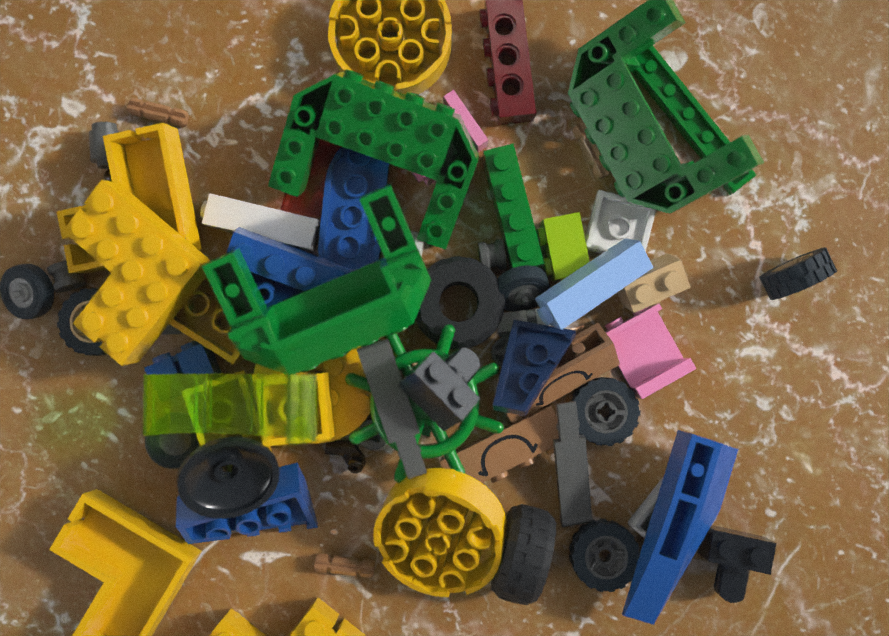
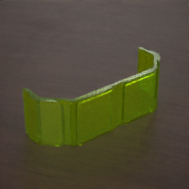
M144 374L143 436L173 433H222L286 437V444L317 441V375Z

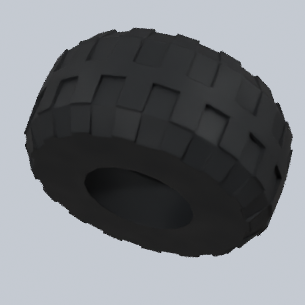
M455 256L435 262L427 269L431 282L415 318L419 328L425 336L438 344L443 327L447 324L453 325L455 334L450 349L471 348L483 343L496 331L504 314L505 300L504 295L499 292L498 278L489 267L472 258ZM455 285L469 288L477 298L476 312L471 318L462 322H455L446 318L441 312L439 305L440 297L444 290Z
M520 504L511 507L506 517V541L500 566L491 580V589L500 599L516 604L528 605L537 602L543 592L554 552L556 521L546 510Z

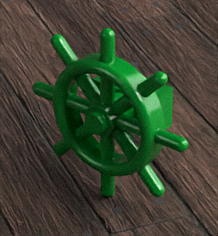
M451 324L443 327L436 350L418 349L406 352L397 333H390L384 337L385 339L388 338L398 370H401L405 377L414 367L413 363L420 362L433 351L445 361L450 356L448 352L455 334V328ZM490 363L480 368L467 384L478 396L476 384L498 374V364ZM355 373L346 375L345 381L348 385L371 392L366 377ZM371 393L370 412L373 423L351 433L349 440L352 444L357 445L379 434L391 448L399 452L396 442L390 444L388 442ZM408 396L420 433L414 436L417 445H420L422 459L444 456L450 469L465 473V469L455 449L469 437L474 427L495 434H500L504 429L500 421L479 415L478 401L461 421L457 429L448 436L446 431H443ZM432 431L436 443L418 444L421 435L429 437ZM399 459L394 474V480L397 483L402 482L407 477L402 459Z

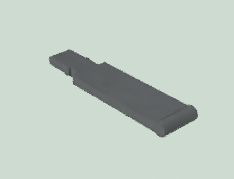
M388 338L358 348L357 352L389 444L396 442L399 451L398 456L399 459H402L408 479L427 473L420 453L422 452L420 445H417L414 436L419 434L420 430L409 398L398 386L402 378Z
M576 401L556 404L558 423L556 427L559 439L553 440L562 528L593 522L586 437L583 434L579 435L580 423Z

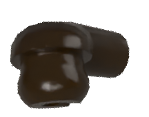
M335 440L325 444V455L342 456L348 465L347 469L349 472L357 474L363 470L366 459L357 445L343 440Z

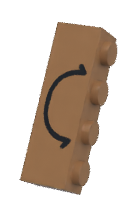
M599 323L575 336L526 416L620 365L614 343ZM499 378L490 382L494 393H496ZM506 413L512 424L526 417Z
M546 405L521 420L504 426L500 434L490 433L456 450L465 469V474L481 483L489 479L494 483L508 476L507 470L517 465L519 469L533 464L536 462L535 456L546 452L547 455L553 454V440L559 439L556 424H558L557 416L552 406ZM440 458L441 467L450 469L445 458Z

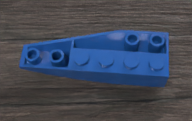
M238 227L233 232L226 252L229 253L240 248L267 307L353 271L241 227Z
M677 431L623 608V616L654 625L720 512L738 449L691 433Z

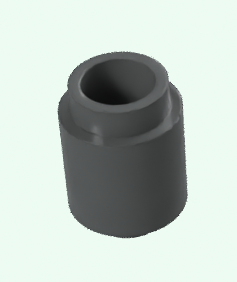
M96 122L91 125L92 130L89 131L90 161L97 164V167L100 169H109L103 136L120 131H118L117 124Z

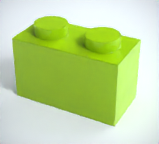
M580 212L542 220L540 223L541 228H537V237L540 247L545 246L547 258H543L544 272L547 276H551L552 282L562 281L590 262Z

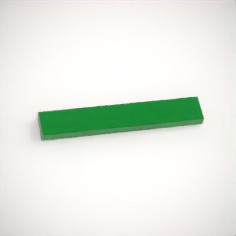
M653 45L636 56L640 67L632 71L633 75L700 159L730 143L728 138ZM750 170L723 185L729 195H732L753 179L756 173Z

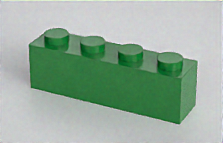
M514 143L484 150L482 162L509 268L512 269L525 265L540 268L544 261Z

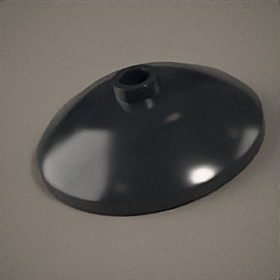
M246 437L219 438L198 447L183 461L177 475L178 493L182 502L199 515L218 519L241 516L257 509L272 496L279 482V466L273 452L259 441Z

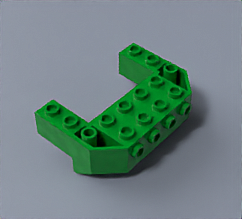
M647 0L578 48L568 95L572 100L570 107L573 113L578 118H582L586 126L584 131L588 140L593 145L596 144L601 153L599 156L601 164L607 171H611L616 180L614 186L617 193L622 198H626L627 202L671 214L763 164L764 161L750 136L743 135L695 163L694 161L680 163L631 72L640 67L636 59L637 55L686 22L673 0Z
M348 69L294 94L268 187L298 197L306 189L320 139L436 180L437 182L417 240L446 250L479 158V154L461 115L454 113L455 109L442 103H437L436 106L424 102L425 98L408 91L406 95L394 91V86L378 80L375 83L363 79L364 75Z
M391 184L362 195L359 198L383 252L384 258L269 307L266 306L240 248L212 259L202 266L231 326L227 334L245 360L291 376L299 372L310 371L329 359H338L357 347L371 345L378 341L379 338L390 333H399L414 323L431 279Z

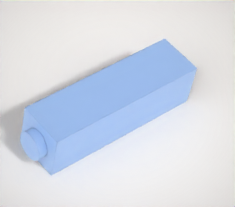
M623 239L536 297L535 300L540 307L537 312L541 320L547 326L551 325L562 330L651 270L653 266L641 242Z

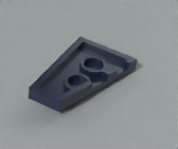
M513 320L493 401V410L526 416L575 338L576 331L570 329L561 330L553 326Z

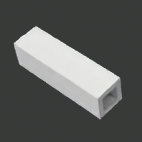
M209 193L208 200L203 202L200 211V217L203 218L202 224L210 228L233 233L238 227L292 247L315 253L321 224L318 219Z

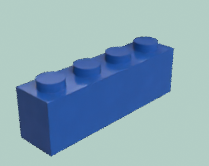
M298 463L279 467V482L272 496L257 509L241 516L224 519L205 517L190 510L182 502L180 496H177L176 528L187 544L230 539L232 533L247 535V537L260 535L259 530L278 528L279 533L292 531L291 526L307 524V529L318 528L307 481Z

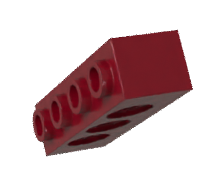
M485 0L484 9H479L481 28H486L487 38L483 39L484 57H490L491 68H486L488 87H493L495 97L490 98L491 116H497L498 125L533 122L536 116V106L523 0ZM506 27L511 33L503 36L498 34L496 29ZM510 56L514 63L508 66L503 65L499 58ZM506 85H512L517 88L518 93L510 96L505 94L502 88Z

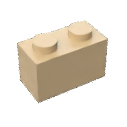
M666 253L651 260L650 262L653 266L651 270L617 292L622 305L635 313L691 288L681 259Z

